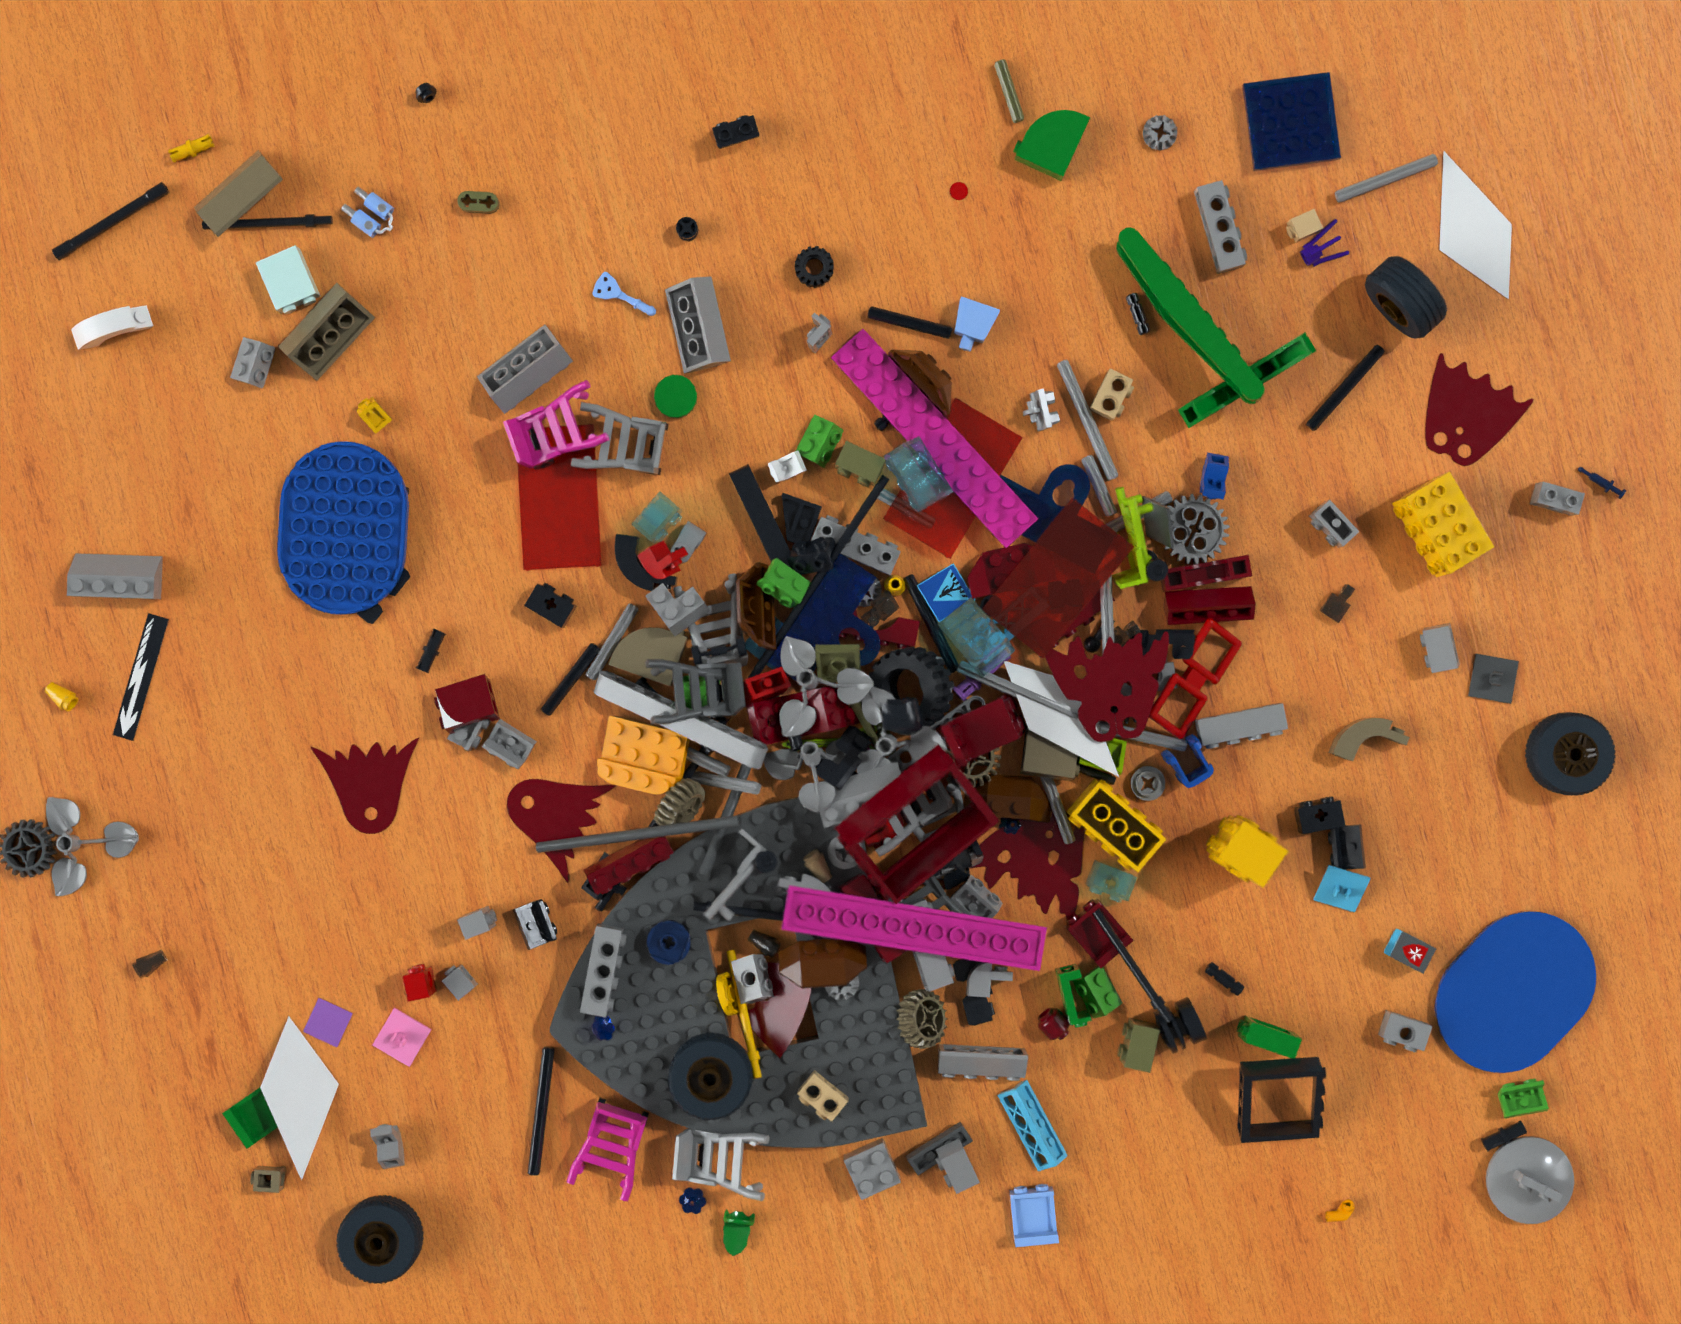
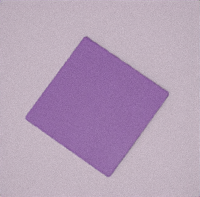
M318 998L303 1032L338 1047L352 1013Z

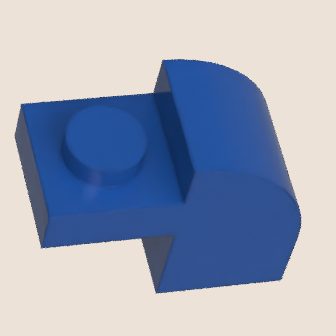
M1207 452L1200 482V493H1202V496L1213 500H1224L1226 493L1225 480L1229 469L1228 456Z

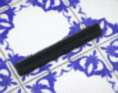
M873 306L869 308L868 318L947 339L951 336L952 327Z
M590 643L543 705L541 710L546 715H552L597 656L600 647L596 644Z

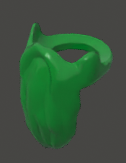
M725 1210L723 1218V1243L727 1252L735 1256L741 1253L747 1246L750 1226H753L755 1223V1214L753 1213L747 1217L743 1212L734 1211L729 1214L728 1210Z

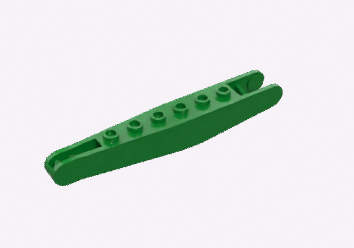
M1131 227L1123 229L1118 237L1117 253L1158 314L1245 403H1258L1264 394V385L1240 356L1241 352L1235 344L1231 345L1223 329L1215 325L1211 315L1203 310L1197 298L1188 292L1182 280L1173 274L1170 266L1165 261H1162L1142 235Z

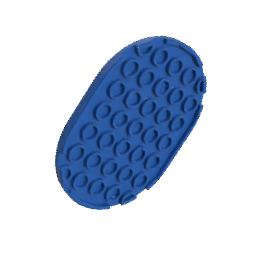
M347 441L332 442L321 445L301 457L289 476L286 477L280 497L277 542L278 563L281 573L284 575L292 592L314 609L330 614H354L365 611L384 600L394 589L402 575L407 551L409 499L401 474L386 456L363 444Z
M1521 911L1495 920L1450 964L1439 982L1435 1000V1017L1443 1040L1460 1059L1484 1071L1494 1073L1514 1072L1537 1063L1576 1025L1589 1008L1596 986V966L1592 952L1582 935L1564 920L1547 913Z

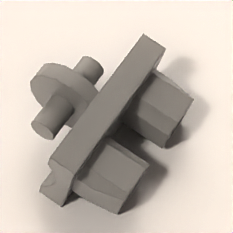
M1039 389L1029 394L1031 401L1027 402L1028 410L1022 413L1023 416L1030 415L1031 423L1036 422L1037 431L1046 430L1060 422L1057 411L1049 413L1048 409L1049 404L1055 403L1053 391Z

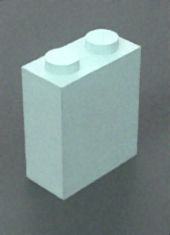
M296 245L255 262L276 311L289 314L296 311V307L302 304L304 306L316 302V298L321 297L301 249Z

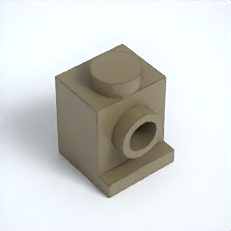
M258 1166L251 1173L250 1183L253 1184V1191L272 1193L282 1191L285 1184L286 1167ZM266 1175H271V1181L266 1179Z

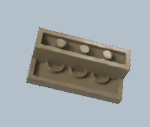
M258 150L194 208L214 234L219 237L283 179Z

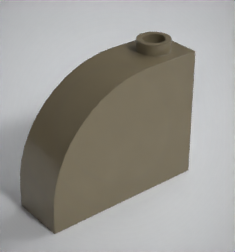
M662 628L639 629L620 641L613 651L609 665L672 686V670L666 669L663 673L653 676L650 673L652 668H646L645 662L647 659H664L680 663L689 637L684 636L685 631L674 637L671 631Z
M1026 723L1020 774L1064 781H1072L1075 776H1078L1080 764L1077 763V755L1028 729Z

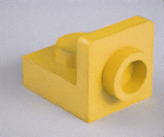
M374 397L370 399L365 398L358 404V409L356 410L358 415L375 434L392 421L391 417L376 402Z

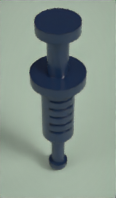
M1583 467L1578 468L1579 472L1589 476V480L1604 488L1605 493L1611 490L1619 495V499L1625 494V489L1620 490L1613 486V480L1608 481L1595 472L1590 473L1583 469Z

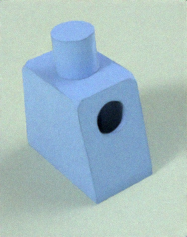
M961 296L954 334L962 337L958 348L971 352L974 341L983 344L999 315L1000 309Z

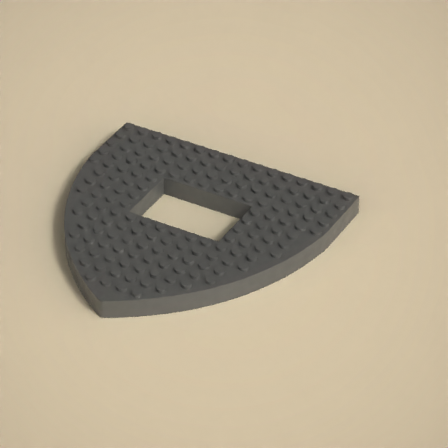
M799 797L767 803L738 814L741 818V826L727 829L709 877L699 874L715 830L704 831L673 851L674 853L670 855L669 859L659 862L625 894L601 923L624 928L623 934L627 935L625 947H621L619 956H623L621 968L616 969L615 977L619 978L617 990H612L611 999H615L613 1011L608 1012L606 1017L580 1013L593 945V935L567 982L550 1025V1033L557 1042L609 1087L640 1107L694 1131L704 1130L721 1134L754 1132L769 1136L768 1144H759L762 1146L813 1148L840 1146L927 1127L910 1044L904 1042L905 1038L900 1036L901 1030L897 1028L899 1021L896 1018L899 1017V1013L896 1010L901 1007L891 961L887 964L884 963L873 944L862 942L855 943L866 946L867 969L858 975L859 988L855 995L847 1000H837L827 993L825 987L812 988L810 1001L818 1035L791 1041L780 1058L767 1046L757 1048L756 1051H759L760 1055L759 1065L762 1078L752 1079L748 1097L735 1113H731L730 1116L719 1120L697 1119L692 1117V1115H688L682 1108L680 1109L670 1093L671 1090H669L668 1084L669 1068L675 1053L682 1044L696 1035L705 1033H719L732 1038L727 1015L721 1007L717 994L716 979L718 974L708 929L758 918L733 915L728 921L721 914L716 913L709 920L704 915V912L693 911L694 902L707 903V901H712L713 903L738 874L737 870L743 860L754 849L755 846L740 834L739 831L743 829L764 847L766 851L774 853L778 862L776 868L769 873H763L755 867L725 902L727 906L784 912L787 893L776 891L779 878L790 876L796 878V881H800L802 874L816 878L804 865L805 861L803 860L808 853L816 849L823 853L832 878L824 883L831 892L841 893L838 887L860 873L864 874L865 877L867 876L858 864L850 869H840L831 863L828 857V846L839 833L834 827L825 829L820 812H813L805 808L800 803ZM863 840L861 842V845L864 851L867 853L865 842ZM845 848L836 849L842 853V861H844L848 852ZM660 921H677L684 925L690 933L691 947L687 956L671 965L661 964L654 960L647 947L648 934ZM795 932L797 942L804 940L835 939L831 937ZM670 936L668 939H663V942L666 943V948H669L671 945L675 946V942L672 941L673 938ZM611 944L603 945L604 953L608 955L613 954L614 948ZM599 966V973L601 975L608 976L610 974L607 966ZM595 988L596 996L605 997L606 991L604 988ZM814 1070L848 1096L847 1104L832 1122L828 1118L823 1120L816 1114L817 1109L812 1105L806 1106L798 1099L800 1097L798 1089ZM711 1073L706 1074V1077L708 1079L716 1078ZM812 1085L807 1088V1092L810 1095H816L819 1093V1088ZM832 1099L824 1102V1106L828 1109H833L837 1105Z

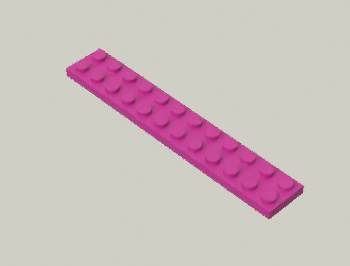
M864 329L860 330L831 357L836 365L1005 548H1008L1038 520L1036 515Z
M792 885L788 886L781 928L787 931L1040 971L1047 931V927L902 903L895 904L890 901Z

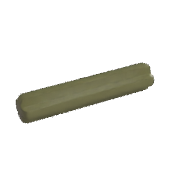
M999 60L995 62L994 66L1012 121L1018 123L1024 120V114L1006 60Z

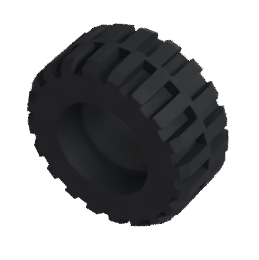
M907 647L884 654L880 657V661L875 662L872 668L875 671L869 673V677L874 682L873 687L888 691L895 699L901 700L897 691L898 678L904 669L914 672L919 677L923 686V699L919 705L923 726L930 727L935 722L940 721L944 717L943 713L948 712L950 708L948 701H952L954 695L950 693V688H954L953 681H950L948 677L951 675L949 669L943 667L945 662L941 658L936 659L937 655L934 652H926V648Z

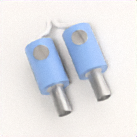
M357 187L354 193L365 200L364 206L384 221L390 217L388 221L389 227L379 231L381 224L361 209L355 211L347 204H344L341 210L351 217L350 222L371 238L377 234L384 233L386 230L390 232L393 228L391 223L393 221L392 213L394 207L374 192L368 194L360 187Z

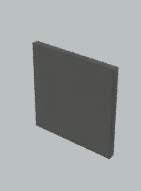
M1142 496V505L1152 503L1153 506L1152 512L1143 514L1146 536L1167 547L1173 548L1171 525L1175 522L1170 518L1173 512L1170 511L1169 507L1146 496Z
M1475 654L1468 696L1511 704L1519 661Z

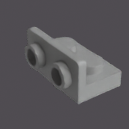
M813 313L812 320L817 327H813L810 330L806 341L809 349L816 353L831 337L832 326L830 325L831 322L824 315L820 314L818 316L816 313Z
M488 718L454 729L455 733L449 734L447 739L460 745L466 751H471L472 748L476 749L482 739L479 737L482 729L486 730L491 720Z
M970 875L966 882L950 898L965 914L993 918L1003 904L995 893L990 892L983 882L973 875Z

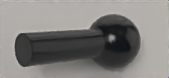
M1101 626L1094 636H1089L1085 639L1084 648L1086 651L1095 653L1100 649L1102 639Z

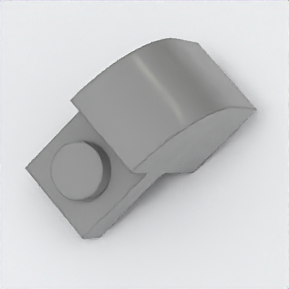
M978 963L968 974L966 995L990 997L991 980L1013 981V972L1007 971L1008 967L995 966V969L992 970V963Z
M382 1124L377 1128L370 1129L371 1138L377 1145V1160L381 1167L388 1169L405 1165L404 1147L398 1126Z

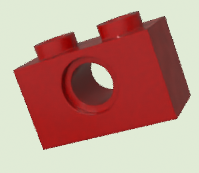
M783 667L743 681L745 707H747V704L782 695L791 687Z
M425 964L415 965L402 976L408 1002L429 998L437 992L432 966L425 967Z

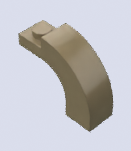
M1363 718L1345 726L1335 737L1328 753L1348 761H1354L1359 746L1370 737L1381 736L1401 745H1407L1410 737L1405 736V731L1392 726L1390 730L1393 722L1391 720Z

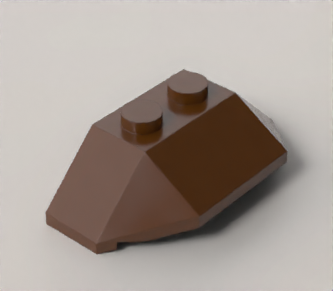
M890 350L888 356L942 415L948 419L951 410L952 382L950 381V375L944 369L941 371L936 366V360L930 354L926 355L923 351Z
M758 562L736 580L737 622L741 630L759 647L774 651L776 650L774 597L764 593L762 588L756 585L758 580L765 576L769 565Z
M988 774L991 777L990 782L983 778L984 785L976 784L974 787L998 819L1050 823V802L1047 795L1032 777L993 776ZM966 794L964 798V808L971 803L970 799L966 796Z
M835 938L798 941L778 952L779 974L785 976L802 989L846 986L862 971L867 969L866 946L849 940Z

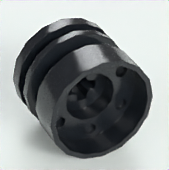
M1188 997L1175 1002L1177 1013L1173 1014L1166 1006L1174 1018L1168 1023L1165 1022L1158 1010L1154 1011L1156 1026L1160 1030V1036L1173 1054L1178 1052L1175 1044L1177 1041L1182 1049H1186L1184 1040L1186 1037L1194 1045L1207 1039L1202 1023Z

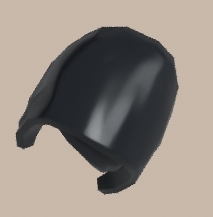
M917 698L887 699V702L882 704L883 728L908 736L922 730L923 720Z

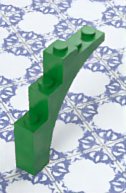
M1305 332L1249 367L1264 384L1316 352V349ZM1224 381L1182 406L1178 411L1188 428L1240 397Z

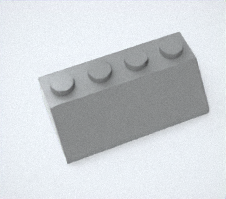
M712 277L690 278L665 289L683 372H695L730 362L731 359Z
M543 325L479 374L477 378L492 400L505 414L515 408L523 399L532 395L540 386L549 382L561 370L566 369L573 360L549 328Z
M75 553L67 574V596L161 599L163 556Z
M898 762L853 775L841 790L834 786L835 799L829 808L820 812L824 828L830 829L837 826L901 774Z
M939 1044L938 1073L942 1074L943 1077L953 1078L955 1074L964 1075V1078L975 1079L979 1075L985 1076L989 1080L1007 1077V1080L1019 1081L1020 1078H1025L1028 1054L1025 1048Z

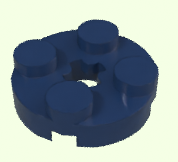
M660 921L650 930L647 937V947L651 956L657 962L665 965H671L684 959L691 947L689 931L677 921ZM670 936L673 938L672 941L675 942V946L671 945L669 948H666V943L663 942V939H668Z

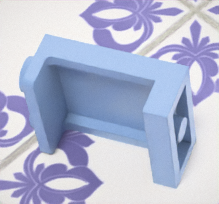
M1038 1184L1035 1186L1036 1188L1027 1189L1026 1186L1014 1187V1190H1009L1016 1247L1059 1243L1052 1186L1048 1187V1184Z

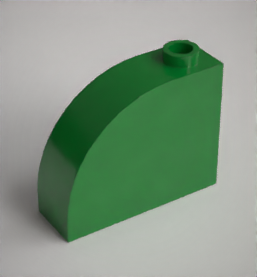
M1058 110L1043 115L1030 126L1023 141H1017L1013 150L1016 153L1014 160L1062 181L1090 117L1072 110Z

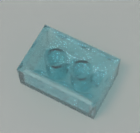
M919 436L901 444L883 456L886 460L887 468L894 473L898 486L905 491L909 498V504L917 512L930 507L953 492Z
M972 597L937 624L944 635L981 678L1016 651L1007 637Z

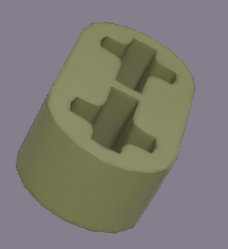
M464 191L460 193L457 199L459 207L469 213L492 214L500 206L497 196L490 192ZM468 196L472 201H477V203H470L469 207H466L462 202ZM488 198H491L495 204L488 208L486 204H481V201L487 202Z

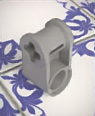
M688 521L672 546L671 553L685 547L688 555L682 559V562H687L695 549L699 547L707 532Z

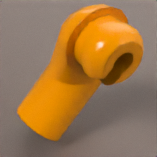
M1346 1199L1336 1211H1326V1221L1338 1222L1348 1220L1354 1212V1202Z

